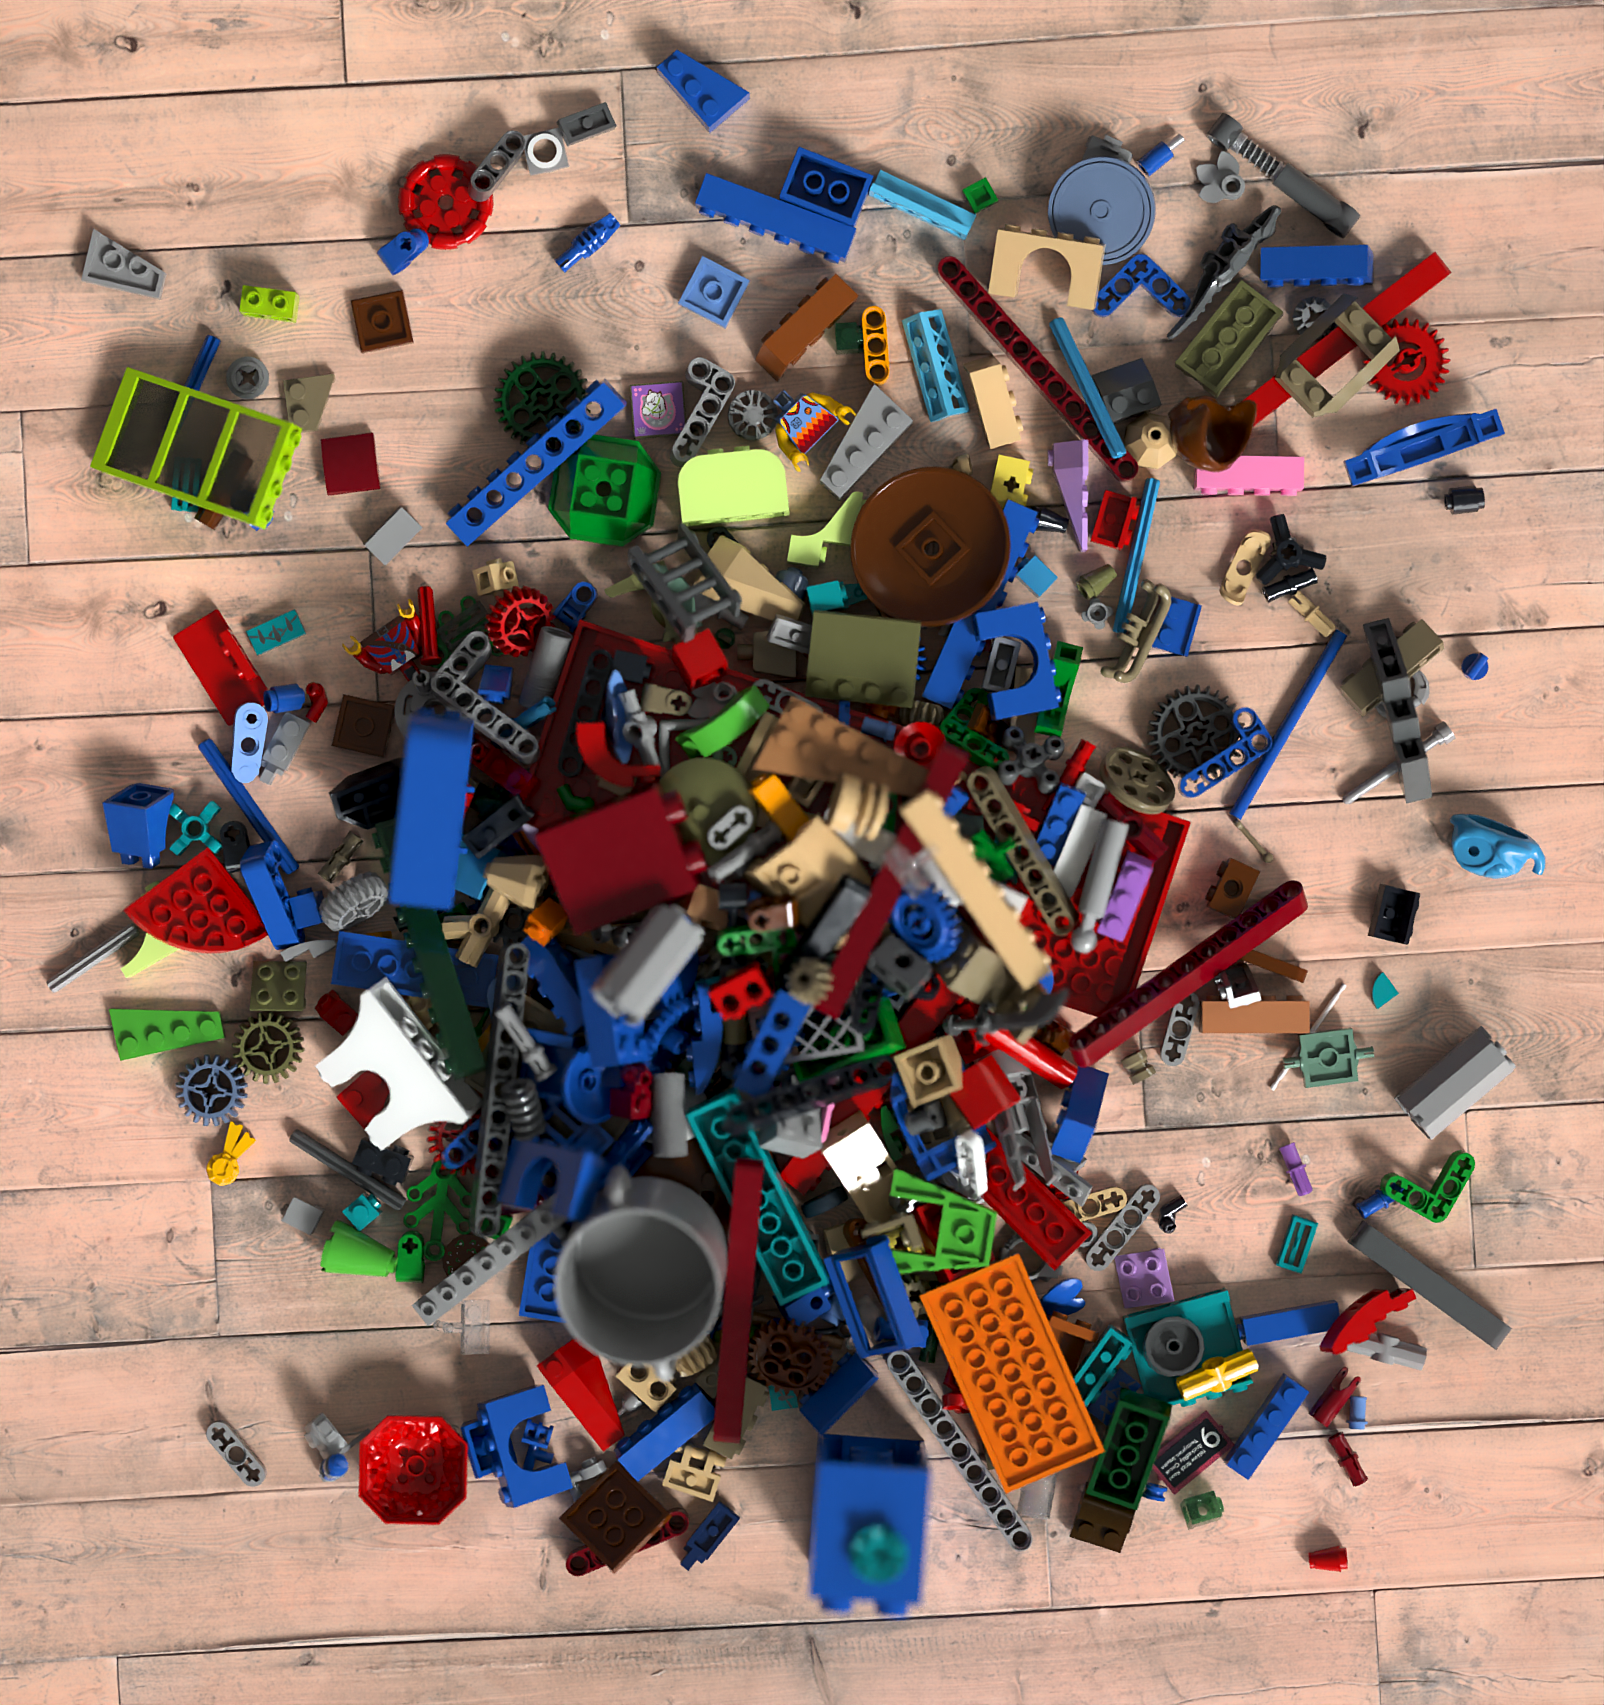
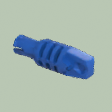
M609 213L598 221L591 223L572 240V246L557 259H554V261L561 265L568 259L560 267L566 273L581 258L588 259L608 242V239L620 227L619 222Z

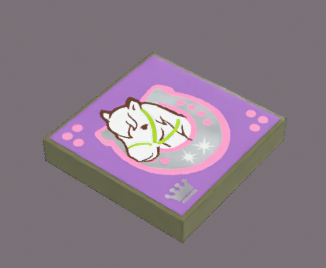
M683 381L630 385L634 439L679 436L686 424Z

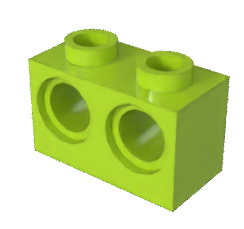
M243 285L239 312L246 317L296 323L300 296L292 291Z

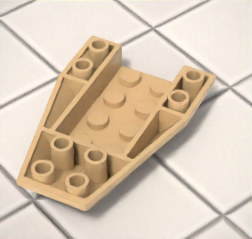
M819 814L800 826L795 839L763 861L758 856L754 859L742 876L757 892L762 894L763 898L785 893L796 895L800 916V924L798 926L804 930L807 929L844 874L848 873L867 883L872 888L871 879L856 853L834 830L827 828L826 821ZM856 918L834 950L836 952H840ZM886 923L872 953L891 934L894 937L896 936L895 933L890 931V927H892L890 923Z

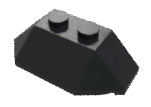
M396 758L349 775L329 792L337 819L366 830L398 819L404 758Z

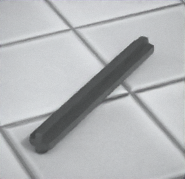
M296 1129L290 1136L289 1141L370 1194H373L395 1210H400L405 1204V1197L374 1177L358 1172L355 1165L302 1131Z

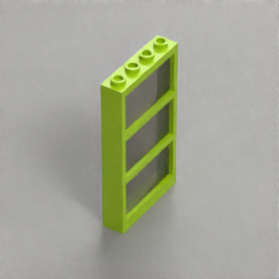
M127 367L90 467L102 473L265 530L273 517V507L276 499L281 495L284 477L291 468V458L294 450L300 444L302 428L291 422Z

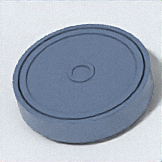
M1111 156L1090 157L1071 166L1056 182L1048 204V219L1053 235L1057 237L1058 232L1074 235L1073 239L1084 241V236L1100 238V243L1106 244L1103 265L1118 263L1136 253L1149 237L1156 215L1154 193L1145 176L1129 162Z

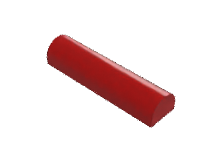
M998 1030L995 1034L986 1033L984 1035V1040L1061 1090L1067 1088L1077 1075L1078 1067L1032 1036L1022 1045L1015 1041L1008 1030Z

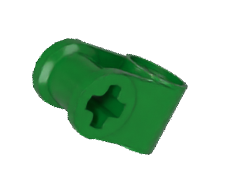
M407 1231L398 1242L396 1282L423 1283L424 1238L418 1231ZM409 1238H413V1243L418 1244L413 1250H410L409 1245L405 1244Z

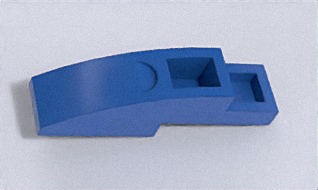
M707 982L697 983V991H692L693 1006L699 1007V1017H695L696 1034L701 1033V1036L691 1037V1045H686L687 1060L693 1061V1071H688L690 1088L695 1087L696 1095H701L711 1079L718 1060L722 1038V1016L717 1008L710 1007L709 986Z

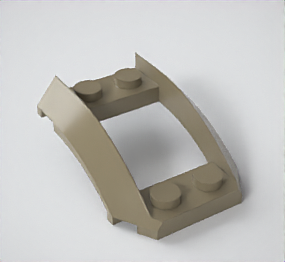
M1343 293L1280 355L1281 358L1275 380L1312 418L1338 412L1400 351L1396 336L1392 339L1355 302L1358 297ZM1333 322L1371 359L1334 397L1296 360Z

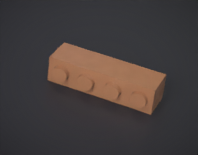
M1207 995L1206 1001H1200V1033H1310V1001H1303V995H1286V1001H1276V995H1260V1001L1230 1009L1228 1002L1223 1001L1220 995Z

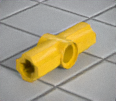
M1247 1348L1226 1358H1209L1203 1362L1201 1368L1177 1377L1175 1382L1184 1401H1187L1208 1391H1225L1231 1387L1232 1381L1258 1371L1259 1367L1250 1348Z

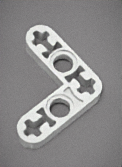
M967 1130L956 1139L958 1167L938 1176L936 1181L975 1200L987 1191L982 1140L977 1133Z

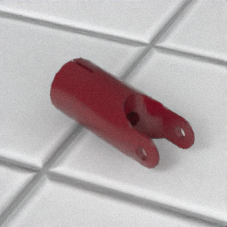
M1343 1367L1308 1413L1325 1427L1330 1425L1361 1382V1378L1357 1376L1348 1387L1340 1390V1384L1348 1373L1347 1367Z

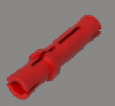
M1082 738L1080 739L1072 757L1065 762L1067 766L1060 777V782L1074 787L1080 774L1085 772V765L1096 748L1095 745ZM1056 791L1049 796L1042 810L1048 812Z

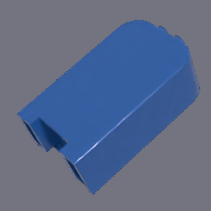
M417 707V710L413 711L410 715L388 902L451 909L455 895L459 853L467 854L468 848L460 847L466 792L474 793L475 787L467 786L474 718L461 717V712L445 710L443 715L434 714L433 708Z

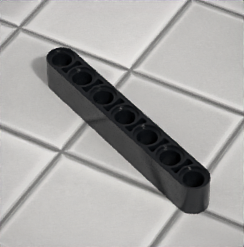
M880 1055L735 1103L728 1109L722 1119V1128L727 1134L738 1136L882 1088L888 1084L896 1072V1062L890 1056ZM877 1068L883 1069L886 1075L879 1073ZM853 1076L859 1077L862 1083L857 1082ZM829 1084H834L838 1091L831 1089ZM805 1092L813 1094L815 1099L807 1097ZM780 1100H786L790 1107L784 1106ZM756 1108L763 1109L766 1115L758 1113ZM731 1116L740 1118L742 1123H736Z

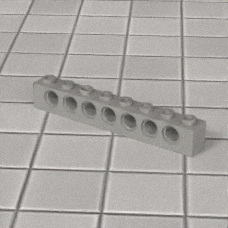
M555 1194L412 1305L427 1326L439 1319L568 1219L551 1214Z

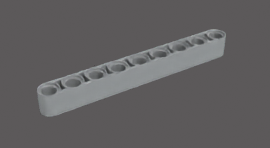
M906 1350L889 1352L887 1355L889 1370L1002 1535L1014 1550H1027L1032 1544V1535L1028 1526L948 1410L942 1409L941 1399ZM894 1355H904L906 1357L905 1365L902 1367L893 1366L891 1360ZM912 1376L921 1379V1386L917 1389H910L906 1385L907 1380ZM931 1398L936 1401L937 1405L933 1411L922 1409L921 1405L925 1399ZM939 1422H950L952 1425L951 1430L948 1433H940L937 1430ZM956 1443H963L967 1446V1450L963 1455L957 1456L952 1452V1447ZM972 1465H978L982 1468L981 1474L976 1478H972L967 1474L968 1468ZM987 1487H993L997 1490L996 1496L991 1500H987L982 1496L983 1490ZM1000 1510H1010L1012 1512L1011 1518L1006 1522L1000 1521L997 1518ZM1018 1531H1023L1027 1534L1026 1541L1021 1544L1013 1541V1535Z

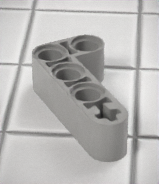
M702 357L693 359L685 372L687 382L704 393L671 449L670 459L677 467H683L687 461L696 456L735 386V379L732 374ZM701 367L705 372V376L696 377L692 372V368ZM715 381H725L728 385V390H719L715 385ZM706 402L712 403L715 407V412H705L702 404ZM697 425L702 429L703 434L695 436L690 432L689 427ZM688 442L691 445L684 458L679 456L680 451L685 443Z

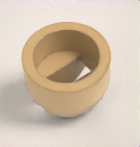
M969 454L960 455L953 460L952 466L954 470L967 475L973 474Z

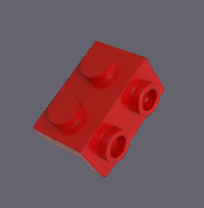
M1105 490L1090 542L1120 551L1123 545L1128 546L1133 530L1128 529L1131 519L1136 520L1140 505L1136 504L1137 497H1129Z

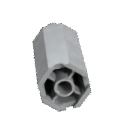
M664 905L654 906L590 990L591 993H596L594 999L616 1018L620 1014L625 1016L626 1018L623 1022L628 1025H639L702 942L701 936L704 931L697 924L686 920L683 917L685 915L684 912L675 905H671L669 908Z
M1482 1026L1470 1033L1394 1098L1405 1114L1410 1116L1411 1121L1428 1139L1432 1140L1516 1068L1512 1060L1506 1055L1507 1052L1498 1041L1495 1043L1491 1041L1492 1037Z

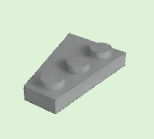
M93 228L81 280L86 283L161 300L167 274Z

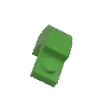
M753 685L736 693L711 718L681 732L676 737V740L690 759L701 755L706 757L746 731L766 712L770 705L758 688Z

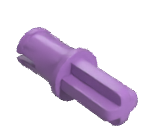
M1295 1142L1280 1147L1279 1150L1288 1169L1286 1174H1290L1297 1194L1304 1196L1311 1193L1313 1189L1304 1168L1306 1164L1302 1163Z

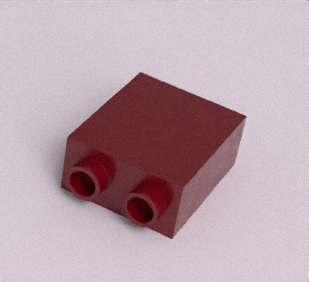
M660 780L539 827L535 834L536 841L576 936L698 889L700 882L698 873L708 870L709 867L698 839L687 843L684 841L678 823L687 820L688 814L677 789L665 793Z

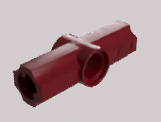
M1111 792L1094 807V810L1107 814L1105 818L1107 820L1125 824L1128 820L1135 821L1138 825L1137 833L1133 836L1126 834L1125 839L1145 858L1153 860V863L1169 848L1139 817L1135 816L1123 803L1116 799Z

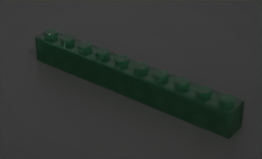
M398 818L375 824V833L371 834L375 849L380 848L383 858L379 859L383 874L388 873L390 880ZM387 883L388 890L390 891V883ZM398 904L399 907L395 908L399 924L404 923L407 930L406 933H403L407 949L412 948L415 955L414 958H411L415 974H421L423 980L422 983H419L423 999H429L431 1008L427 1009L431 1024H437L439 1033L435 1034L439 1049L444 1048L447 1058L443 1059L447 1074H453L454 1080H458L486 1071V1064L436 908Z

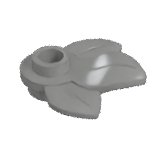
M1221 151L1217 165L1202 164L1197 166L1198 179L1205 186L1200 191L1199 197L1204 201L1217 203L1224 198L1236 200L1244 193L1245 183L1242 177L1239 176V163L1228 152ZM1227 184H1235L1236 190L1233 192L1228 191Z
M713 682L692 691L691 693L697 699L691 705L688 715L694 719L711 718L737 693L736 688L727 682H720L718 684ZM722 695H728L727 698H720Z

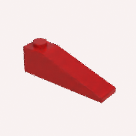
M574 1338L539 1363L537 1368L604 1452L624 1437L625 1433L603 1371L600 1356L584 1346L577 1338Z

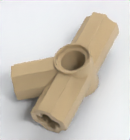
M490 887L476 915L444 916L442 922L444 938L446 940L464 939L455 957L473 967L478 966L491 939L499 932V923L510 903L509 899ZM484 919H486L488 922V930L485 933H482L480 930V924Z

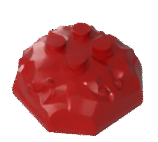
M387 1415L360 1441V1499L385 1524L439 1525L467 1498L468 1443L442 1416Z

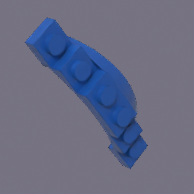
M1497 409L1482 414L1450 415L1430 419L1400 429L1378 440L1361 455L1345 460L1343 463L1353 487L1450 455L1478 443L1502 436L1505 432Z

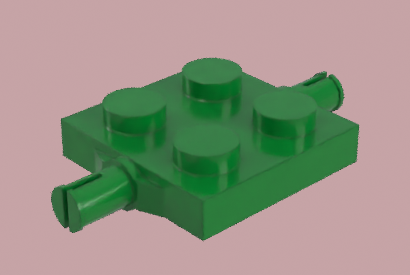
M981 829L967 838L975 850L971 854L976 861L981 859L990 871L987 877L1001 883L1013 875L1014 870L1006 861L1004 854L1016 847L1015 841L1012 842L1013 839L1011 837L997 845Z

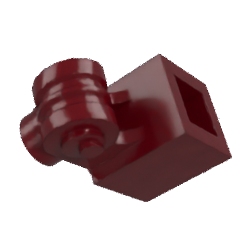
M642 1062L625 1064L621 1069V1078L626 1083V1086L610 1088L609 1115L630 1120L651 1117L652 1090H648V1087L652 1081V1075L648 1071L647 1066Z

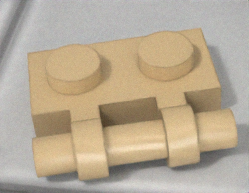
M687 1442V1444H683L674 1451L683 1454L681 1462L670 1459L662 1486L713 1502L721 1475L711 1471L713 1465L724 1468L727 1457L718 1455L717 1452L711 1449L708 1452L694 1447L695 1444ZM690 1458L705 1461L704 1469L689 1465Z

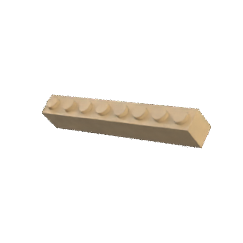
M927 790L922 791L898 808L1017 983L1026 990L1052 971L1048 966L1051 960L1043 949L1038 951L1032 943L1036 939L1027 926L1025 928L1021 927L1017 921L1021 918L1012 904L1006 905L1002 899L1005 896L1004 891L997 882L991 883L987 877L990 871L981 859L976 861L971 854L975 851L966 837L960 838L956 832L959 829L958 824L951 815L945 816L941 810L944 804L935 792L930 794Z

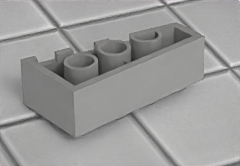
M875 384L820 479V484L838 501L850 491L913 423V420Z

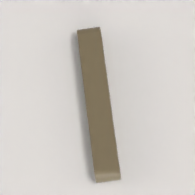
M989 766L978 768L967 780L970 792L1000 843L1009 837L1013 839L1012 842L1015 841L1016 847L1006 853L1050 929L1057 935L1068 934L1079 922V914L996 771ZM978 775H982L987 779V786H983L978 782ZM992 798L1000 802L1001 809H996L992 806ZM1005 822L1013 824L1015 828L1014 833L1007 831ZM1019 845H1023L1028 849V856H1024L1019 852ZM1032 869H1038L1042 874V879L1035 878L1032 874ZM1046 892H1051L1055 896L1056 902H1050L1046 898ZM1059 915L1068 918V926L1060 922Z

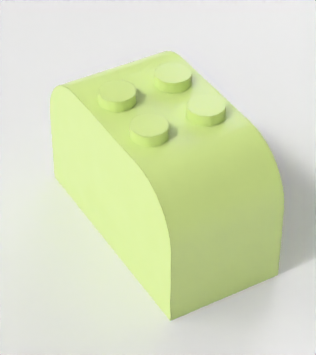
M750 446L734 447V452L724 453L723 449L707 450L708 455H700L690 459L684 464L679 473L678 487L682 523L686 527L789 516L785 469L780 459L767 450H750Z

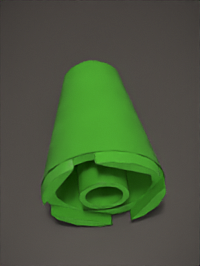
M336 1220L330 1230L334 1235L331 1236L330 1240H326L321 1257L320 1267H323L321 1269L322 1272L387 1277L389 1272L394 1273L398 1263L395 1251L359 1232L343 1221Z

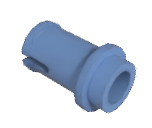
M865 716L861 733L883 738V742H887V740L892 741L896 725H892L891 721L885 723Z
M1350 1396L1349 1420L1346 1421V1423H1349V1429L1364 1430L1365 1424H1368V1421H1365L1367 1397Z

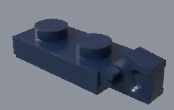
M719 1500L686 1542L683 1549L687 1554L681 1560L680 1565L689 1571L697 1560L701 1564L708 1560L738 1522L740 1516Z

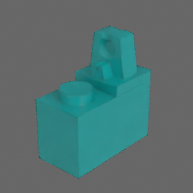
M837 580L807 587L812 617L814 610L839 612L848 610L849 606L867 599L859 583L844 584L843 581L839 582Z

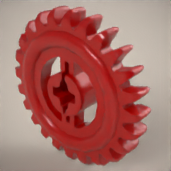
M1406 317L1403 319L1402 326L1399 325L1397 319L1393 320L1392 329L1387 324L1383 325V330L1392 339L1396 336L1398 344L1411 343L1419 348L1417 350L1413 348L1402 349L1395 355L1391 366L1388 367L1386 364L1368 382L1369 385H1378L1375 390L1376 394L1385 391L1384 400H1387L1392 395L1394 404H1397L1400 398H1403L1405 405H1409L1410 398L1416 404H1419L1420 395L1428 400L1430 399L1428 390L1437 393L1439 389L1435 383H1445L1440 374H1448L1449 370L1442 367V365L1449 363L1451 360L1442 357V355L1448 352L1449 348L1439 347L1445 339L1435 340L1434 337L1438 330L1435 329L1428 333L1429 323L1419 328V319H1415L1410 326ZM1419 352L1421 353L1420 355L1412 359L1413 361L1410 363V365H1401L1394 371L1391 370L1398 366L1402 362L1404 357H1413ZM1421 358H1425V368L1417 379L1402 381L1393 376L1397 372L1401 374L1412 373L1419 366ZM1366 359L1362 363L1366 365L1371 359Z

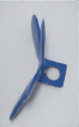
M1069 1278L1054 1285L1042 1299L1039 1298L1044 1312L1052 1316L1053 1311L1070 1315L1081 1310L1085 1306V1300L1075 1296L1083 1287L1082 1281L1077 1278Z

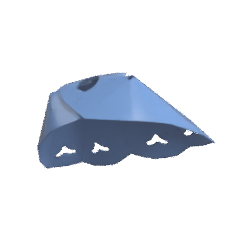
M615 670L607 687L601 722L605 723L606 732L621 763L626 764L629 760L633 744L628 743L623 736L626 714L618 694L628 690L620 673Z

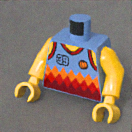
M782 390L773 399V402L782 410L775 418L778 446L788 459L792 460V464L797 472L801 471L797 465L799 461H805L809 466V461L805 454L839 419L844 424L849 425L850 423L844 419L845 414L851 412L856 416V413L850 407H843L841 403L830 396L811 392L807 395L800 393L793 399L785 390Z

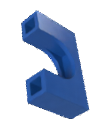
M1038 602L971 615L976 642L1005 636L1014 637L1028 646L1034 661L1032 674L1025 684L1015 689L987 694L991 720L994 721L1059 708L1058 702H1061V693L1059 687L1054 684L1053 676L1056 675L1054 661L1049 659L1048 649H1051V643L1048 633L1044 634L1042 623H1045L1046 619L1043 607H1039Z
M536 1137L524 1141L513 1138L497 1201L534 1210L542 1179L546 1171L553 1164H556L559 1178L551 1214L584 1222L592 1211L604 1158L594 1156V1150L579 1147L578 1152H576V1146L561 1143L560 1148H558V1142L543 1139L542 1144H540L541 1139Z
M533 1385L477 1404L479 1409L476 1412L479 1424L484 1427L486 1434L484 1444L487 1451L491 1452L493 1459L491 1469L494 1476L499 1480L501 1487L498 1489L499 1497L506 1507L516 1508L573 1488L566 1462H555L526 1471L516 1465L509 1453V1437L514 1427L527 1418L551 1411L544 1385Z

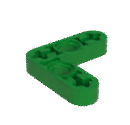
M972 688L966 692L944 719L939 729L944 734L948 743L970 753L968 760L980 767L989 766L997 772L999 765L1003 761L1009 760L1007 751L967 727L969 720L963 721L957 716V714L961 713L971 718L974 711L971 703L975 700H978L977 703L988 705L987 692L980 688ZM974 743L978 745L980 749L972 750L967 746V744Z
M750 925L726 928L718 933L716 937L718 949L726 956L771 950L774 983L777 992L784 987V985L776 980L777 973L782 966L778 962V958L782 954H790L796 945V935L793 928L756 932ZM782 930H785L787 933L785 934L786 945H782L779 937ZM761 933L763 939L760 943L752 944L749 942L750 935ZM741 935H743L745 945H741ZM727 938H732L731 946H726Z
M1458 1150L1453 1152L1430 1192L1396 1173L1384 1175L1380 1182V1189L1386 1196L1426 1219L1440 1223L1448 1217L1475 1168V1160L1471 1154L1465 1151ZM1459 1160H1463L1466 1163L1464 1167L1457 1164ZM1453 1171L1460 1175L1459 1178L1451 1175V1172ZM1448 1180H1453V1190L1450 1193H1444V1183ZM1390 1183H1396L1404 1188V1190L1400 1193L1392 1189ZM1419 1191V1201L1411 1205L1409 1196L1412 1192ZM1438 1195L1445 1198L1446 1201L1444 1202L1441 1199L1437 1198ZM1433 1206L1440 1209L1437 1214L1431 1211Z

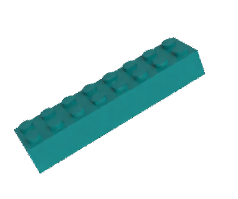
M732 1087L689 1107L686 1117L731 1207L736 1158L764 1160L756 1257L781 1306L829 1284L830 1277L768 1149L759 1147L758 1129L738 1136L729 1135L723 1130L722 1119L728 1109L733 1104L744 1101L739 1090ZM731 1116L736 1123H742L740 1118Z

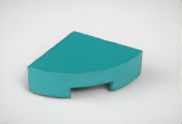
M1381 972L1376 977L1372 988V1001L1376 1009H1379L1399 994L1384 972Z

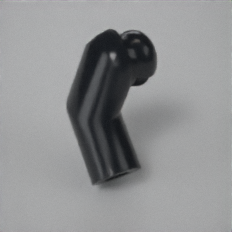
M1182 1195L1163 1205L1160 1209L1158 1225L1164 1233L1170 1234L1175 1231L1176 1213L1188 1206Z

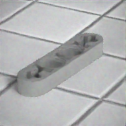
M1151 1184L1141 1185L1129 1198L1125 1207L1117 1213L1097 1238V1241L1089 1248L1085 1260L1092 1270L1101 1271L1108 1267L1160 1201V1193L1155 1186ZM1143 1190L1146 1192L1153 1190L1152 1196L1154 1200L1152 1202L1147 1200L1142 1207L1147 1209L1144 1213L1137 1206L1132 1205L1134 1200L1138 1204L1143 1200L1141 1195ZM1130 1209L1135 1210L1139 1216L1137 1222L1132 1225L1125 1223L1123 1219L1124 1213ZM1117 1230L1121 1233L1122 1240L1118 1245H1110L1107 1242V1235L1110 1231ZM1101 1241L1107 1248L1114 1250L1111 1255L1107 1251L1103 1254L1102 1259L1104 1263L1102 1265L1100 1263L1091 1264L1093 1262L1091 1255L1093 1253L1099 1254L1103 1249L1098 1246Z

